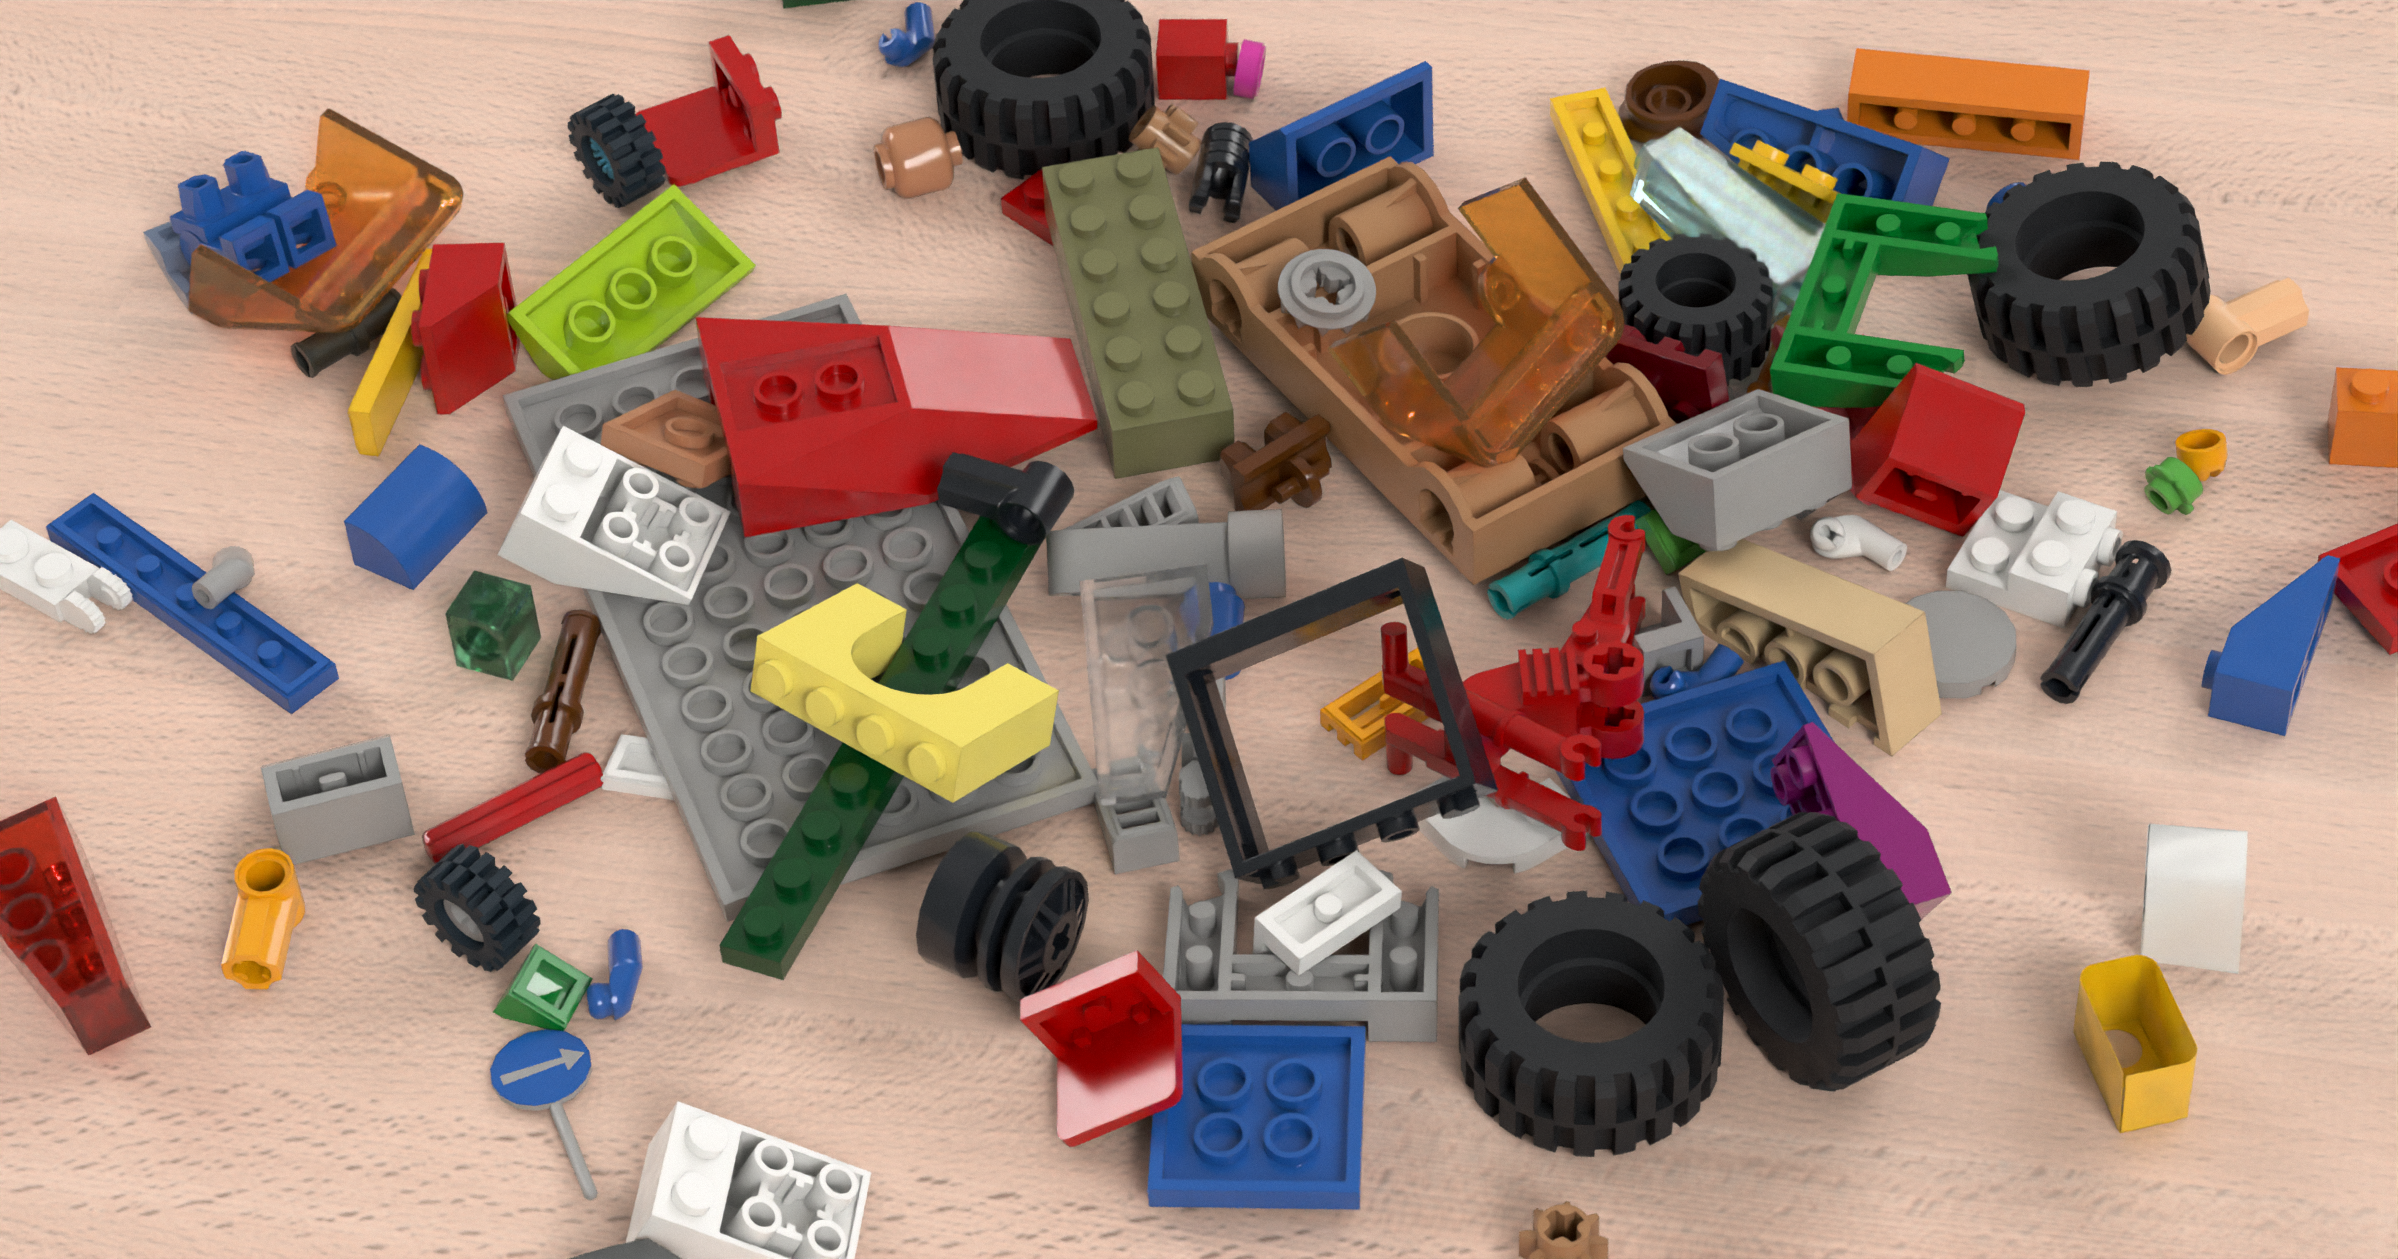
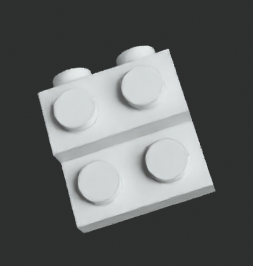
M2000 490L1996 500L1978 519L1949 566L1946 588L1986 598L1995 605L2065 629L2078 606L2086 608L2090 604L2092 587L2098 581V571L2101 566L2111 567L2115 561L2116 553L2121 546L2123 531L2115 529L2117 511L2059 491L2050 505L2046 506Z

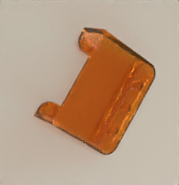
M327 108L319 117L316 162L314 169L306 178L305 190L322 194L337 246L296 269L288 266L290 272L272 282H268L204 245H199L192 252L188 311L215 326L225 329L325 333L350 331L364 320L421 256L425 249L430 246L460 212L463 203V188L452 175L334 110Z

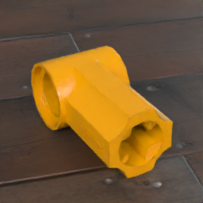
M272 848L258 849L247 854L239 861L234 871L238 895L221 968L226 979L238 982L245 989H268L269 985L273 982L282 980L292 931L301 922L305 914V902L294 864L289 855L281 850Z

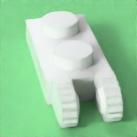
M10 520L0 528V589L60 623L65 620L90 634H95L106 623L103 612L100 611L94 602L89 600L90 597L108 606L111 605L113 609L116 608L117 610L124 609L132 602L133 594L130 592L131 589L127 587L121 578L117 577L116 574L113 575L109 570L103 567L99 569L97 566L13 520Z

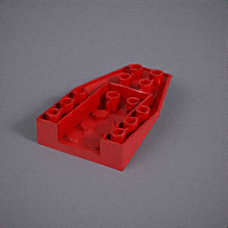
M696 317L702 372L710 404L716 406L730 460L734 498L745 538L930 504L939 500L937 487L942 477L943 465L953 452L958 454L964 453L1013 467L1098 429V420L1071 338L889 325Z

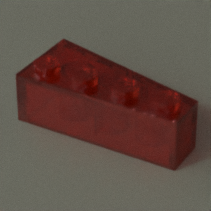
M53 797L1 820L0 949L88 1056L151 1028L83 845L58 799Z

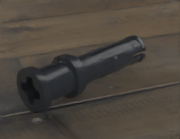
M2138 540L2125 542L2116 553V565L2108 576L2101 577L2094 584L2091 591L2092 606L2071 633L2049 668L2040 677V680H2043L2040 684L2041 688L2050 698L2065 704L2076 701L2080 691L2101 660L2104 659L2123 628L2136 624L2143 618L2148 606L2146 600L2154 589H2159L2166 584L2172 571L2169 560L2155 546ZM2134 559H2139L2136 564L2133 563Z

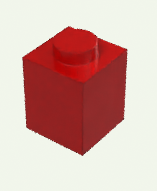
M1159 19L1156 47L1159 100H1227L1228 78L1235 77L1239 58V42H1229L1227 19Z

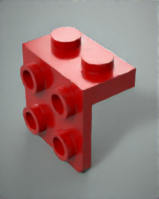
M730 35L708 42L715 86L638 111L635 114L636 116L642 114L646 120V130L648 133L652 131L657 139L653 144L656 148L661 149L663 159L659 161L666 168L664 176L670 185L674 184L676 187H682L696 183L705 178L749 165L755 161L780 153L775 121L782 118V111L777 95L771 86L765 88L762 86L753 57L750 53L742 55Z
M1138 950L1020 999V1021L1057 1058V1136L1068 1147H1075L1171 1108L1180 1101L1183 1095L1181 996Z

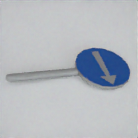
M545 1029L525 1033L508 1042L496 1054L490 1068L493 1090L503 1102L517 1109L533 1111L550 1110L583 1195L586 1199L593 1200L597 1196V1189L562 1105L573 1099L587 1085L592 1072L590 1051L581 1039L566 1031Z

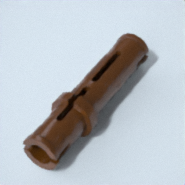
M572 610L563 616L561 623L563 625L554 657L551 661L544 693L539 695L534 701L531 718L535 725L529 746L526 748L525 762L530 769L540 774L566 761L565 758L571 736L580 729L584 710L580 703L589 676L596 643L601 635L598 617L586 610Z

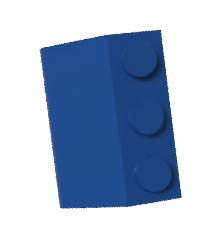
M1424 61L1249 142L1251 187L1277 211L1387 157H1392L1398 164L1402 162L1418 164L1434 156L1432 66Z

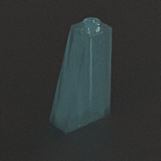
M1680 127L1659 140L1652 139L1641 148L1634 161V169L1637 170L1630 191L1631 197L1671 239L1676 234L1686 233L1688 237H1699V233L1713 234V238L1722 240L1725 237L1737 241L1738 248L1749 247L1757 253V261H1764L1770 270L1769 278L1773 279L1771 325L1792 312L1825 224Z

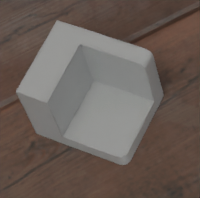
M1675 586L1662 590L1661 623L1640 628L1639 634L1634 635V647L1641 652L1644 659V690L1642 697L1652 695L1650 679L1657 669L1671 666L1673 672L1677 670L1699 671L1703 665L1704 635Z

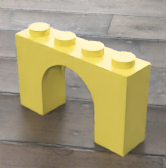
M858 583L757 636L751 692L952 803L1050 745L1059 690L1008 663L965 688L944 694L923 695L906 693L885 687L871 680L887 670L901 647L907 609Z

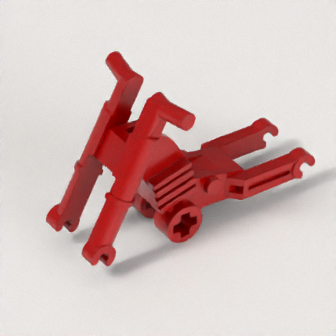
M1633 515L1618 516L1610 521L1608 525V544L1594 586L1592 602L1580 621L1573 624L1572 633L1560 652L1559 647L1549 648V653H1543L1542 648L1532 649V654H1526V649L1518 650V662L1474 674L1463 681L1498 791L1486 796L1495 800L1496 804L1504 809L1516 810L1561 832L1563 844L1575 851H1584L1586 849V833L1593 837H1599L1602 834V813L1593 806L1583 805L1529 779V774L1523 771L1518 774L1502 766L1501 757L1512 749L1561 772L1570 780L1583 781L1585 779V763L1592 767H1598L1601 765V757L1620 759L1631 756L1641 749L1644 743V710L1637 699L1640 698L1644 690V659L1641 652L1634 647V635L1639 634L1642 620L1646 617V599L1642 596L1635 597L1634 582L1642 554L1645 551V531L1635 529V517ZM1388 622L1382 625L1380 631L1384 693L1423 711L1426 716L1442 723L1426 671L1409 664L1407 626L1401 622ZM1390 713L1385 716L1387 769L1392 774L1404 775L1409 773L1413 768L1414 756L1425 761L1427 768L1449 779L1460 776L1445 729L1437 731L1401 713Z

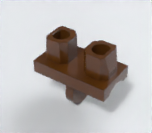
M1284 412L1271 420L1264 430L1265 446L1255 451L1247 443L1238 440L1223 449L1220 453L1221 475L1234 489L1235 511L1263 510L1275 502L1282 504L1290 498L1303 508H1309L1322 499L1323 493L1319 480L1329 475V469L1332 468V459L1326 446V435L1330 432V423L1319 414L1303 423L1288 412Z

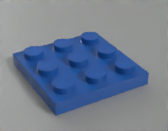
M1182 1024L1183 1095L1180 1101L1173 1107L1153 1114L1147 1188L1149 1207L1360 1210L1366 1058L1365 1026Z

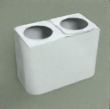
M2148 824L2140 955L2147 956L2156 963L2238 974L2246 884L2248 831Z

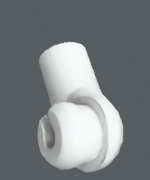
M1844 515L1834 518L1823 517L1818 519L1810 530V539L1814 550L1819 555L1830 559L1866 556L1885 569L1893 571L1901 564L1907 552V545L1859 515Z

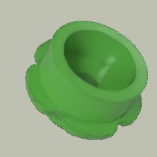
M2167 457L2160 465L2149 466L2145 471V477L2148 482L2144 488L2145 494L2157 509L2169 515L2175 510L2185 515L2190 514L2194 510L2192 503L2203 493V486L2197 475L2185 463L2177 458Z

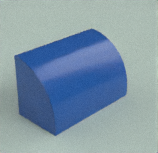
M419 444L344 520L354 565L414 590L488 512L481 494L460 468L440 453Z

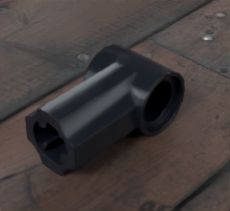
M955 452L949 456L943 465L942 477L937 487L939 504L997 520L999 527L1013 540L1026 545L1040 544L1047 537L1074 497L1072 481L1061 469L1048 462H1030L1022 471Z

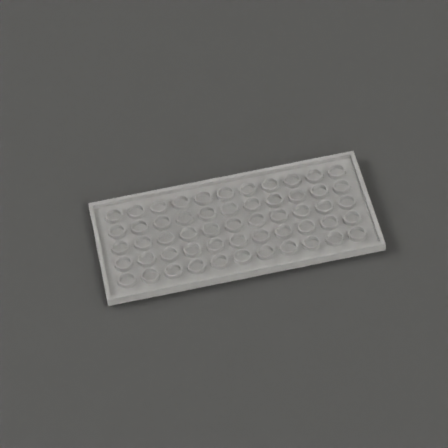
M847 294L759 319L862 324ZM698 338L503 395L507 416L534 478L563 426L601 445L604 423L673 390H678L710 403L702 372ZM645 467L661 475L662 477L678 484L673 476L658 471L651 467ZM729 474L705 488L682 486L731 511L689 605L582 588L593 614L599 619L601 633L663 776H665L672 797L727 922L736 919L842 744L840 740L750 691L757 636L858 583L907 609L903 643L969 535V531L958 509L939 504V500L926 505L745 538L734 498L732 476ZM1007 604L955 691L967 687L1007 663L1047 684ZM885 672L872 678L871 680H873L876 683H879ZM1058 703L1056 705L1051 742L1048 747L954 803L904 776L840 885L950 850L955 842L969 832H984L994 836L1095 803L1094 793L1099 791V783Z

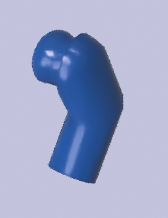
M917 2L910 4L905 9V33L901 29L893 28L890 29L891 39L884 33L879 39L878 48L880 53L885 56L886 63L894 67H907L933 48L935 40L932 10L927 4Z
M1718 644L1699 671L1677 670L1673 672L1671 666L1661 667L1653 673L1650 679L1653 699L1656 700L1735 676L1744 664V661L1727 646Z
M628 929L615 931L608 939L609 983H592L587 988L589 1013L594 1019L599 1020L608 1016H614V1020H618L631 1010L643 965L640 938L635 932Z

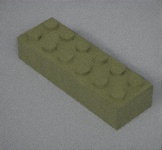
M1159 148L1042 167L1046 219L1115 479L1220 460L1221 451L1235 443L1234 411Z

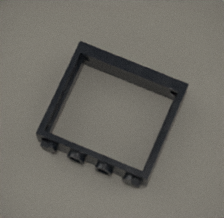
M1405 558L1389 562L1165 655L1236 879L1262 884L1263 889H1273L1287 885L1300 878L1298 871L1300 868L1318 861L1321 862L1322 866L1335 865L1356 850L1359 852L1358 845L1379 837L1383 843L1407 838L1420 830L1419 821L1437 814H1441L1443 819L1468 814L1480 807L1478 798L1498 791L1426 569ZM1404 604L1460 776L1269 851L1216 680Z

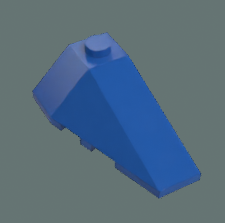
M1723 79L1719 80L1700 132L1704 138L1737 165L1740 158L1729 153L1733 143L1735 142L1753 150L1756 141L1759 140L1787 153L1789 157L1785 166L1799 173H1802L1805 164H1808L1837 178L1838 181L1833 190L1841 194L1933 206L1950 158L1925 147Z

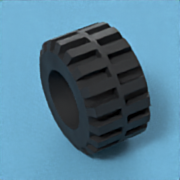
M1686 233L1673 235V239L1668 241L1660 238L1649 243V250H1637L1631 255V263L1624 264L1621 270L1618 290V323L1635 327L1645 337L1647 342L1658 344L1664 337L1681 341L1685 348L1683 353L1696 357L1705 349L1722 353L1726 383L1729 386L1731 379L1742 381L1750 376L1751 368H1759L1765 360V352L1769 351L1773 279L1769 278L1770 270L1764 261H1757V253L1749 247L1738 248L1737 241L1727 237L1718 240L1713 238V234L1699 233V237H1688Z

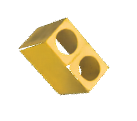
M2131 955L2085 967L2080 975L2073 1033L2119 1133L2187 1118L2198 1048L2159 965L2147 956ZM2120 1030L2133 1035L2142 1047L2140 1059L2132 1066L2121 1068L2105 1034L2106 1031ZM2125 1087L2124 1102H2123V1112H2122V1111H2121V1109H2122V1092H2123V1088Z

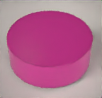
M1243 40L1235 74L1234 96L1254 99V97L1258 96L1266 58V46H1264L1263 42Z

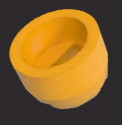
M2197 429L2188 431L2176 439L2177 459L2185 463L2197 475L2200 482L2206 481L2209 476L2217 477L2224 470L2228 452L2226 436L2222 432L2213 429Z

